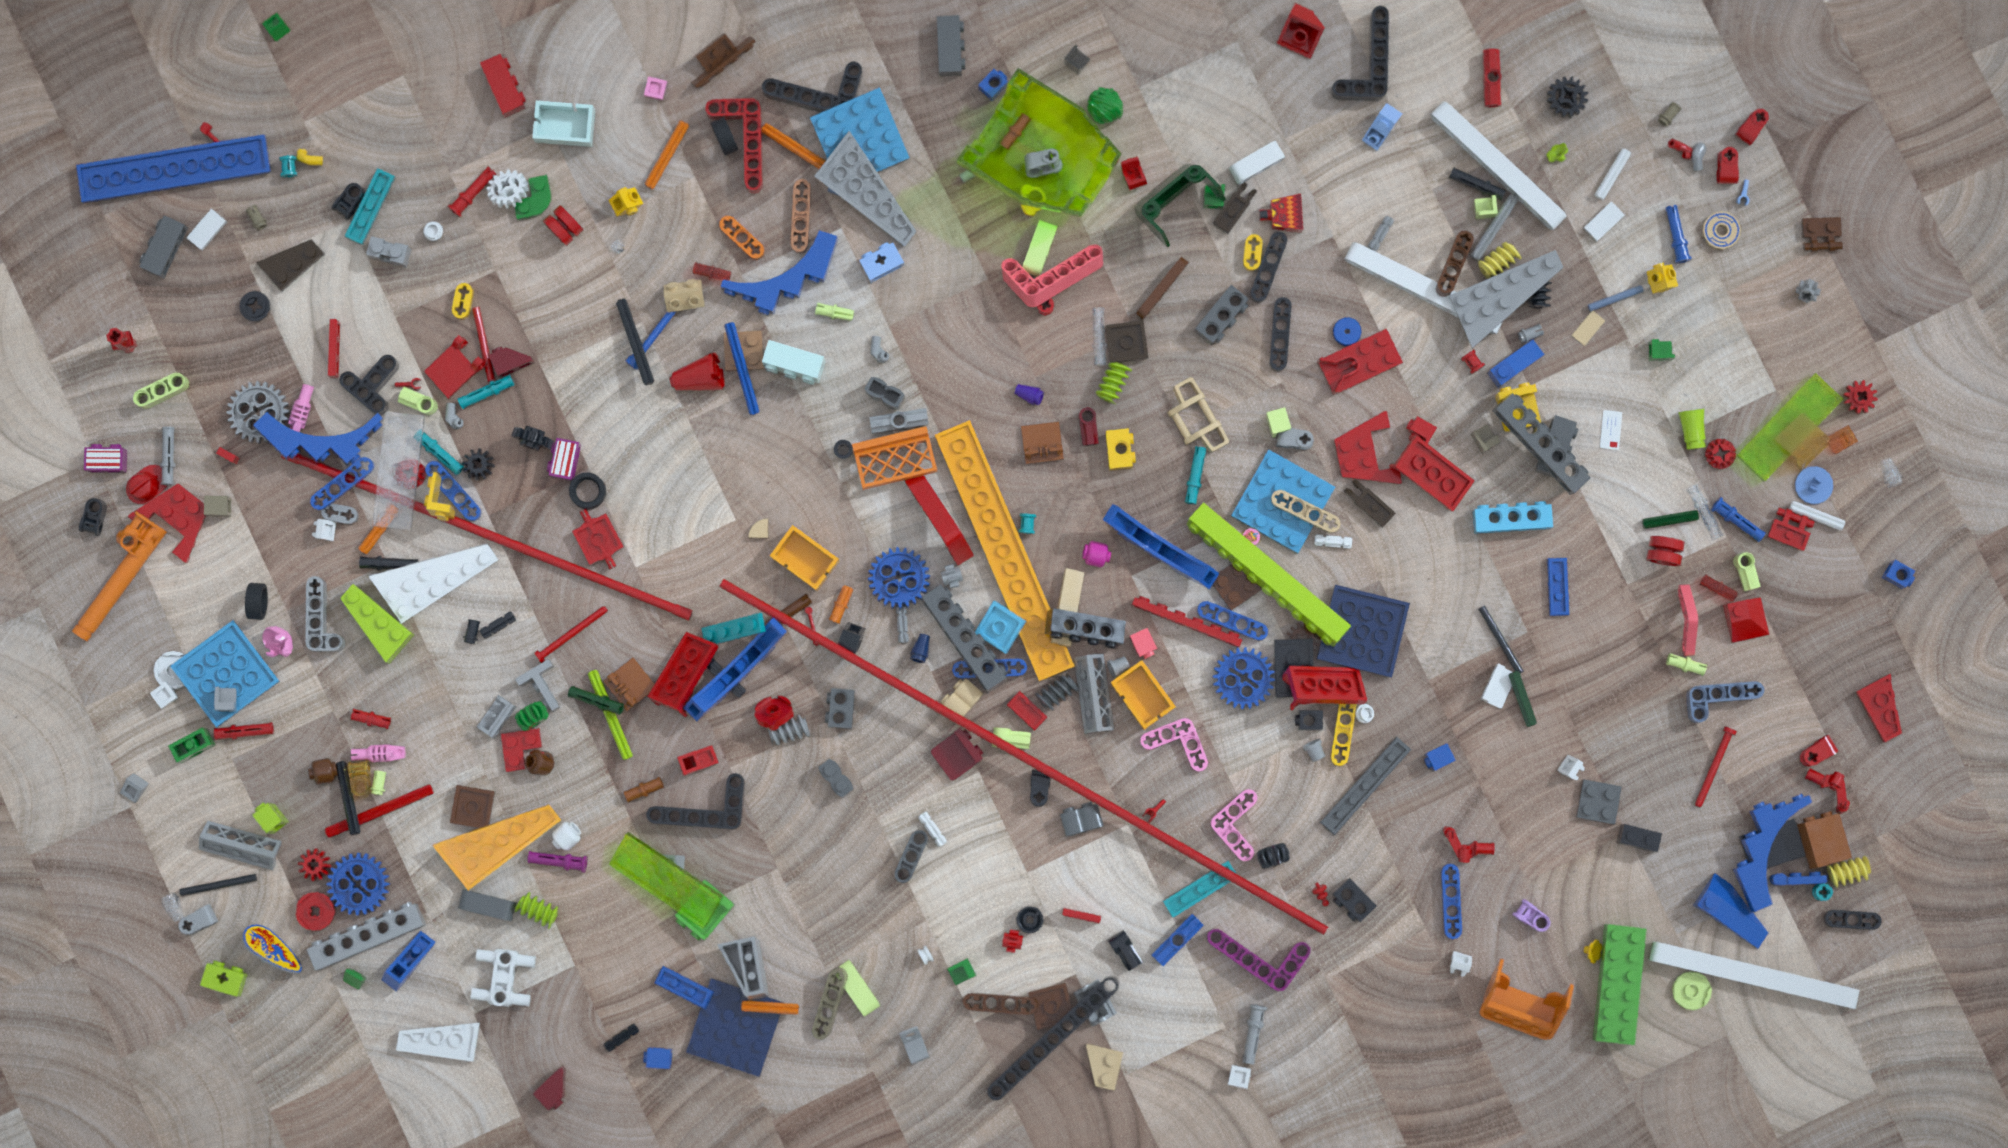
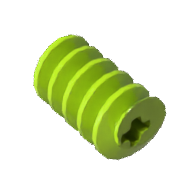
M1117 362L1108 364V367L1111 369L1105 370V374L1108 377H1102V381L1105 384H1099V388L1102 391L1097 390L1095 392L1100 399L1114 405L1116 403L1112 400L1120 398L1116 395V392L1123 391L1119 385H1126L1122 378H1129L1125 372H1132V369Z
M531 892L523 895L516 906L515 912L521 909V915L524 916L528 913V919H532L535 916V923L542 920L541 926L544 927L548 924V929L550 930L557 918L558 906L552 910L551 903L544 906V899L538 903L537 895L532 899L530 898Z

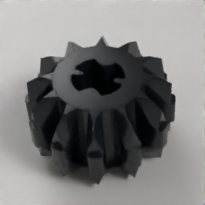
M478 448L477 454L472 449L470 450L471 457L467 454L464 456L468 461H463L462 465L468 467L464 468L463 472H469L468 478L470 479L475 475V480L479 481L481 475L486 480V472L489 475L493 474L489 468H495V465L490 463L494 458L492 456L488 457V451L482 454L481 448ZM480 460H482V461H481L482 467H481V468L477 467V469H476L475 462H476V461L480 462Z
M1278 843L1257 852V859L1261 868L1267 869L1288 862L1290 860V853L1285 843Z

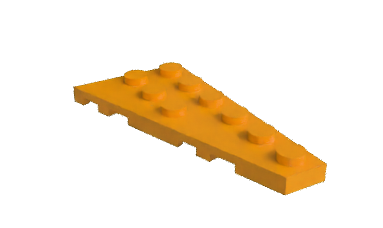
M547 804L435 843L432 846L469 891L561 821V818L551 805Z

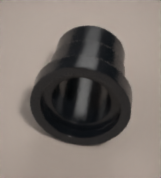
M839 440L836 442L834 453L838 458L847 459L852 455L853 447L849 441ZM841 446L849 448V452L846 455L838 453Z

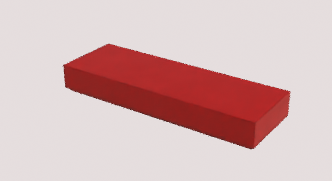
M330 319L328 376L330 378H338L340 322L337 319Z

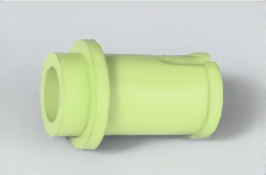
M374 771L372 787H370L371 794L383 795L387 772Z

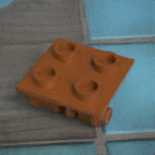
M1059 421L1021 426L1026 464L1064 459Z
M634 657L614 673L609 674L603 681L618 701L624 704L626 711L646 697L655 685Z

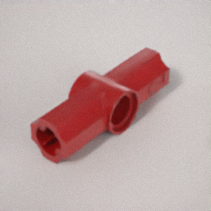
M1484 49L1482 79L1484 84V107H1501L1502 75L1500 72V49ZM1492 74L1496 77L1497 81L1491 82L1487 76Z
M112 328L106 334L107 341L111 343L113 351L122 350L125 353H132L137 347L136 340L133 339L130 330L123 332L118 328Z

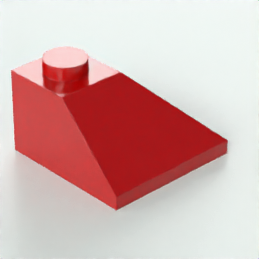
M1295 3L1277 44L1311 59L1325 27L1312 10Z
M1761 597L1723 605L1731 643L1770 635Z

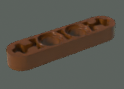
M1464 230L1458 233L1435 289L1437 294L1442 297H1448L1454 290L1471 249L1474 237L1469 231ZM1462 238H1467L1465 245L1461 247ZM1454 252H1459V253H1461L1462 256H1463V259H1461V260L1455 259L1454 256H1453V253H1454ZM1447 268L1455 269L1456 275H1449ZM1446 280L1449 281L1447 289L1443 290L1444 283L1446 282Z
M1182 256L1142 304L1136 315L1143 320L1187 267L1189 262Z
M969 993L963 998L964 1007L970 1011L1032 1015L1039 1007L1038 1001L1028 996ZM973 996L974 1000L980 1001L981 997H983V1008H980L981 1004L978 1003L971 1007V1003H968L967 1000ZM990 997L996 1000V1006L992 1009L986 1005V1001ZM1019 999L1022 1000L1021 1004H1027L1031 1001L1034 1008L1028 1011L1027 1007H1020L1021 1011H1018L1020 1006ZM1006 1000H1014L1015 1008L1013 1010L1006 1008Z

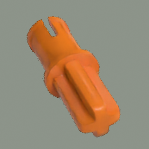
M845 585L842 587L837 601H834L835 606L829 620L840 624L845 609H848L847 604L853 593L851 587Z

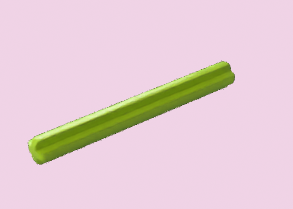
M590 671L588 677L595 694L602 697L604 695L608 696L598 671ZM607 710L603 711L622 759L627 760L633 756L616 714Z

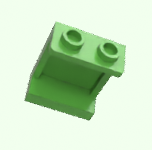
M704 880L699 885L700 887L679 912L674 915L678 918L676 922L683 928L686 926L692 930L690 934L698 941L700 939L706 940L735 906L731 900L707 880Z

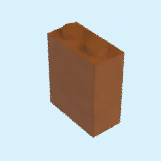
M1832 811L1821 813V818L1815 819L1814 816L1803 818V823L1797 824L1810 869L1852 858L1840 813L1832 814Z

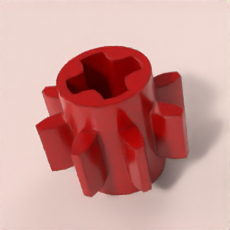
M1010 929L1009 933L1004 932L1002 947L1007 948L1006 952L1015 953L1016 949L1021 950L1023 936L1018 935V930Z

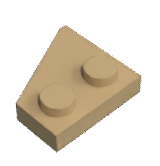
M1087 1044L1086 1048L1095 1086L1115 1090L1123 1052Z

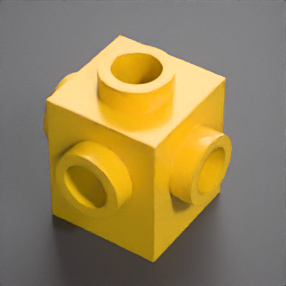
M627 187L621 188L609 199L617 217L625 214L631 216L637 213L638 208L643 205L635 187L627 189Z
M1659 263L1653 265L1652 270L1646 271L1652 293L1665 292L1678 287L1676 272L1672 265Z

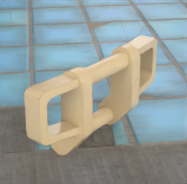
M1190 377L1177 384L1173 391L1179 401V405L1167 413L1169 417L1173 418L1185 439L1183 441L1186 446L1199 438L1210 453L1226 446L1229 443V439L1220 421H1217L1204 399L1205 395L1201 392L1194 379ZM1185 384H1190L1196 396L1184 401L1179 388ZM1198 402L1210 425L1191 435L1179 412ZM1217 429L1223 443L1213 447L1205 435Z

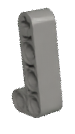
M312 576L306 583V646L314 652H340L346 644L344 638L338 634H326L327 584L322 578ZM316 581L320 583V587H317V593L321 594V596H312V594H316V589L313 588V584H316ZM315 600H319L321 605L318 609L314 610L312 603ZM315 619L320 620V626L317 629L312 627V622ZM315 638L320 640V645L317 648L312 646V641ZM334 638H338L340 642L336 648L331 646V641Z

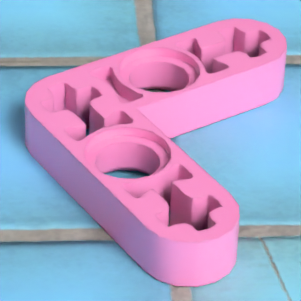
M1187 718L1143 734L1140 739L1141 746L1147 750L1180 739L1193 770L1200 772L1206 769L1208 765L1207 757L1192 721ZM1181 722L1190 724L1188 732L1184 730L1178 731L1180 736L1176 737L1172 725H1176V728L1182 726ZM1166 728L1172 731V737L1168 740L1164 739L1161 735L1162 730ZM1158 731V737L1162 743L1158 744V740H1155L1150 747L1148 744H1144L1146 736L1150 738L1156 737L1154 732ZM1193 739L1197 742L1195 750L1187 748L1188 740ZM1201 751L1198 757L1200 760H1204L1202 768L1194 766L1196 758L1195 756L1191 758L1189 754Z
M1250 789L1241 792L1211 820L1212 829L1241 861L1252 859L1254 850L1232 824L1257 802V794ZM1245 793L1248 795L1252 794L1253 797L1251 799L1253 800V802H1246L1244 804L1246 809L1243 810L1242 806L1239 803H1237L1236 800L1239 799L1240 802H1242L1245 799ZM1236 805L1239 808L1237 816L1229 814L1230 806ZM1225 812L1227 817L1230 818L1232 821L1229 823L1228 820H1226L1225 822H1223V828H1216L1214 826L1216 825L1215 820H1221L1222 818H1224L1225 816H1223L1222 813ZM1231 832L1238 836V840L1234 844L1227 841V835ZM1241 840L1244 842V844H1242L1241 846L1244 849L1249 848L1250 850L1248 852V854L1250 855L1248 858L1246 856L1241 857L1240 854L1242 853V851L1239 848H1237L1236 851L1233 848L1237 846L1241 842Z

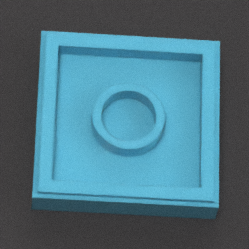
M993 601L975 633L976 635L980 634L985 641L1007 654L1025 625L1026 620L997 601Z

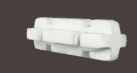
M1316 534L1314 544L1316 546L1325 544L1326 547L1337 548L1343 546V548L1350 549L1352 547V538L1344 537L1343 539L1341 536L1332 535L1323 537L1321 534Z
M924 812L919 815V820L922 824L924 823V827L931 837L935 839V843L939 847L944 845L947 840L940 834L941 832L933 820H930L931 817L928 813Z

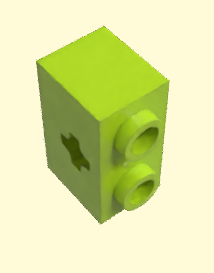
M272 803L260 804L255 808L256 812L252 815L268 834H275L289 823L276 804Z
M216 960L213 963L206 964L200 986L236 997L241 996L248 975L243 973L242 968L232 966L230 969L224 967L225 963ZM226 974V977H228V981H224L221 978V975Z

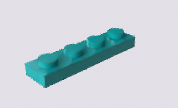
M377 168L345 234L346 238L361 245L364 244L396 178L394 175Z
M756 613L701 628L703 639L716 645L766 632L763 613Z
M1229 861L1221 864L1236 873ZM1210 871L1165 899L1163 903L1172 918H1174L1231 881Z

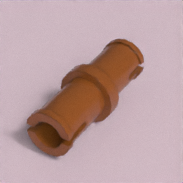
M1021 113L1013 126L1010 125L1009 131L999 143L1009 150L1016 139L1022 136V131L1031 119L1024 113Z
M658 777L646 783H639V786L624 791V795L629 803L642 796L647 797L650 793L661 788L663 789L664 785L661 778Z

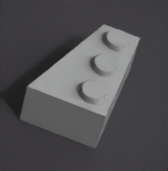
M753 936L717 944L745 997L750 1001L769 997L759 940Z

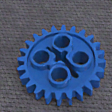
M897 547L894 553L891 548H889L888 555L882 552V559L876 556L877 564L871 563L874 570L868 571L872 575V577L868 578V582H873L869 585V589H875L872 595H879L878 602L884 600V606L891 603L892 609L897 604L901 610L902 604L909 608V602L916 605V598L922 600L920 593H927L924 587H929L930 583L925 580L930 579V575L925 574L929 571L928 567H923L926 561L919 562L920 554L914 557V550L908 554L907 548L900 552L899 547ZM908 563L911 567L908 570H902L900 565ZM888 568L892 570V574L884 576L882 571ZM896 575H900V577H902L901 582H899L898 579H896ZM912 580L916 582V586L908 588L906 583ZM895 586L898 588V591L895 594H890L887 591L888 588Z
M1237 647L1235 654L1229 650V657L1224 654L1222 655L1224 662L1217 661L1220 668H1214L1218 674L1213 675L1212 678L1218 681L1213 683V686H1219L1216 693L1222 692L1220 699L1222 700L1226 697V705L1233 702V708H1235L1237 704H1240V708L1243 710L1245 704H1247L1248 708L1251 709L1252 703L1259 706L1258 700L1265 702L1263 695H1271L1267 689L1274 688L1269 683L1275 681L1274 678L1270 677L1275 672L1269 671L1268 668L1272 663H1265L1267 657L1260 658L1262 652L1255 655L1254 648L1249 653L1247 652V647H1244L1243 652H1240V649ZM1243 660L1246 663V668L1244 670L1237 669L1236 661ZM1229 668L1234 669L1240 675L1247 674V679L1257 684L1258 688L1253 687L1247 681L1241 683V678L1230 672ZM1255 670L1262 673V679L1259 681L1252 678V672ZM1227 676L1235 678L1236 683L1234 686L1226 684L1225 679ZM1245 686L1250 687L1252 690V694L1249 697H1245L1241 693L1242 688Z
M357 853L356 858L353 854H349V860L343 856V863L336 861L335 863L338 868H331L334 874L327 876L332 879V882L326 883V885L332 886V889L327 891V893H333L330 900H337L335 907L342 905V912L348 908L349 915L354 910L356 916L360 915L361 910L364 915H367L368 908L374 912V905L381 907L379 900L386 901L383 893H389L385 886H389L390 883L385 882V879L390 876L383 874L387 868L380 869L382 862L374 863L376 860L374 856L368 860L369 854H365L363 858L361 853ZM357 865L363 868V873L360 876H357L354 872ZM347 871L350 872L355 880L362 881L360 885L371 894L370 897L366 895L362 888H355L356 882L346 874ZM343 879L349 881V887L345 890L340 885ZM370 879H374L377 884L373 890L368 887ZM357 892L361 893L363 897L360 903L354 901V895Z

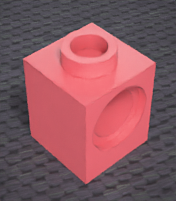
M1148 628L1130 635L1129 638L1139 658L1143 656L1146 659L1155 655L1154 651L1157 650V647Z

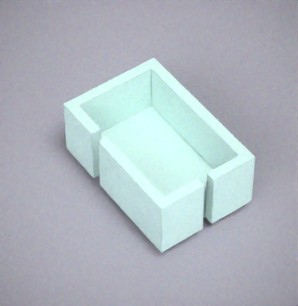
M536 101L534 116L536 121H534L533 140L535 143L592 147L595 120L594 106L576 104L577 111H574L575 108L572 103Z
M768 340L762 363L767 369L766 371L777 374L779 371L790 379L800 377L804 383L814 385V382H820L826 362L824 356Z

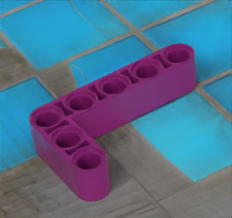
M1211 929L1206 937L1210 945L1276 991H1284L1289 986L1311 953L1310 946L1307 943H1295L1276 970L1219 929ZM1213 932H1218L1221 935L1218 943H1213L1210 939ZM1230 943H1234L1237 947L1234 954H1229L1226 951V947ZM1300 945L1306 947V954L1304 956H1298L1296 953V949ZM1246 954L1252 957V963L1248 966L1242 962V958ZM1288 961L1295 963V969L1292 972H1287L1285 969V964ZM1260 966L1268 968V974L1264 977L1258 974ZM1277 977H1282L1284 980V985L1281 988H1276L1274 985V980Z

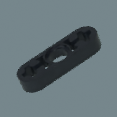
M1829 910L1824 914V922L1829 927L1876 930L1882 923L1880 915L1874 912ZM1834 913L1835 917H1843L1844 925H1841L1842 921H1834V924H1832L1829 916H1832ZM1851 914L1856 915L1858 918L1857 923L1853 926L1847 921L1848 916ZM1861 914L1864 915L1863 919H1871V916H1873V919H1876L1877 922L1871 927V923L1862 922Z

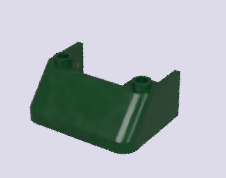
M1183 165L1135 206L1137 217L1167 248L1170 246L1165 232L1154 220L1160 215L1161 209L1190 185L1203 181L1222 201L1226 200L1221 186L1200 165Z

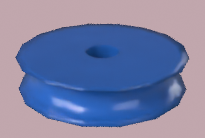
M1350 317L1338 320L1333 328L1335 341L1343 346H1350L1356 343L1362 334L1360 324ZM1346 329H1348V330L1350 331L1349 334H1346V333H1345V330H1346Z

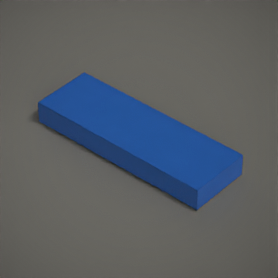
M1548 558L1549 616H1569L1567 558Z
M662 966L654 984L703 1009L707 1008L714 991L665 966Z

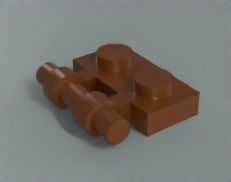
M1841 217L1801 219L1802 238H1810V243H1803V250H1811V252L1828 250V252H1835V250L1843 248L1842 242H1835L1834 237L1842 236ZM1817 238H1827V242L1818 243Z

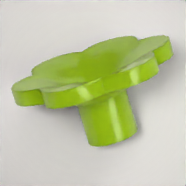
M1565 143L1554 145L1546 155L1549 162L1565 161L1566 157L1564 155L1568 152L1567 145Z

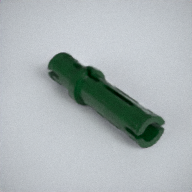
M575 686L569 688V698L599 707L601 711L607 710L617 715L623 712L624 704L613 701L608 696L604 695L602 697Z

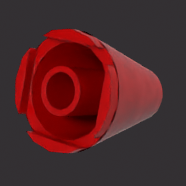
M715 352L709 353L672 372L670 377L672 388L675 387L677 391L722 390L725 387L723 368L720 369L717 364L720 363L718 355Z

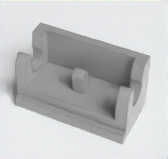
M498 695L481 722L477 725V728L495 739L516 706Z
M1099 979L1074 992L1078 1002L1100 983ZM1095 993L1091 995V1000L1097 1004L1101 1002V997ZM1110 999L1088 1018L1092 1027L1117 1014ZM1081 1007L1085 1015H1087V1010L1084 1007Z

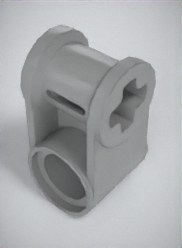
M1055 149L1031 152L1024 157L1026 175L1032 178L1057 173L1063 166L1059 159V153Z
M1291 428V430L1278 433L1276 446L1308 450L1313 446V435L1307 430ZM1304 436H1307L1308 440H1310L1307 441L1306 444H1303V442L1300 440L1303 439Z
M208 904L182 918L178 927L183 934H194L218 922V919L211 905ZM187 922L193 923L191 930L185 929Z

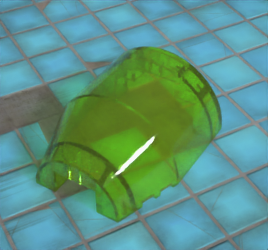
M1017 68L1008 82L1006 93L995 108L993 116L971 146L966 145L956 163L1022 205L1082 218L1100 194L1122 154L1110 139L1104 136L1099 130L1098 125L1086 114L1087 112L1082 107ZM1021 113H1024L1031 121L1022 131V136L1018 137L1010 149L1007 150L999 142L1009 131L1010 125L1013 126ZM1048 149L1058 151L1059 159L1063 164L1059 172L1036 178L1026 175L1024 159L1026 154Z

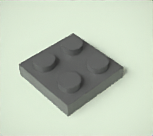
M1583 779L1576 818L1615 824L1622 786Z

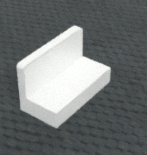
M1496 664L1480 700L1497 708H1502L1512 687L1508 676L1512 672L1505 669V666Z

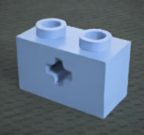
M884 243L878 247V251L874 253L870 251L861 256L862 259L859 261L870 283L904 266V262L894 243ZM881 257L885 264L881 265V263H878V258Z

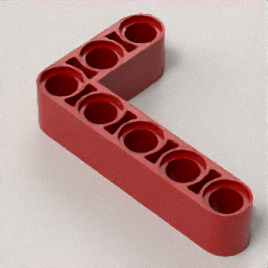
M753 98L709 100L705 105V110L710 119L717 120L722 117L726 120L743 119L745 186L748 192L752 194L759 193L763 188L762 111L760 103ZM732 105L738 107V111L735 113H730L728 109ZM750 105L757 106V110L755 112L751 113L747 111ZM712 106L719 107V111L717 113L713 114L709 112ZM750 124L758 125L755 131L748 130ZM756 142L758 147L755 150H750L748 145ZM751 161L759 163L755 169L749 168L748 165ZM757 180L759 184L757 187L751 188L749 182Z
M925 476L904 480L942 538L957 566L972 558L974 554L965 537Z

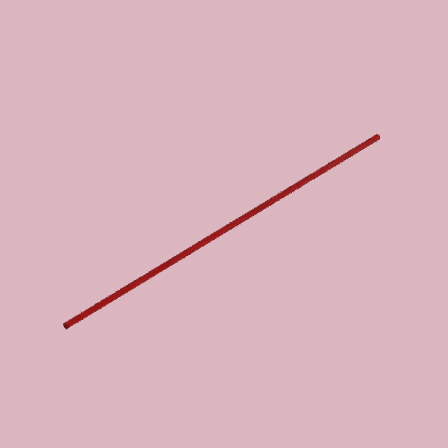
M726 579L722 580L719 587L775 618L777 621L1323 935L1326 933L1328 926Z

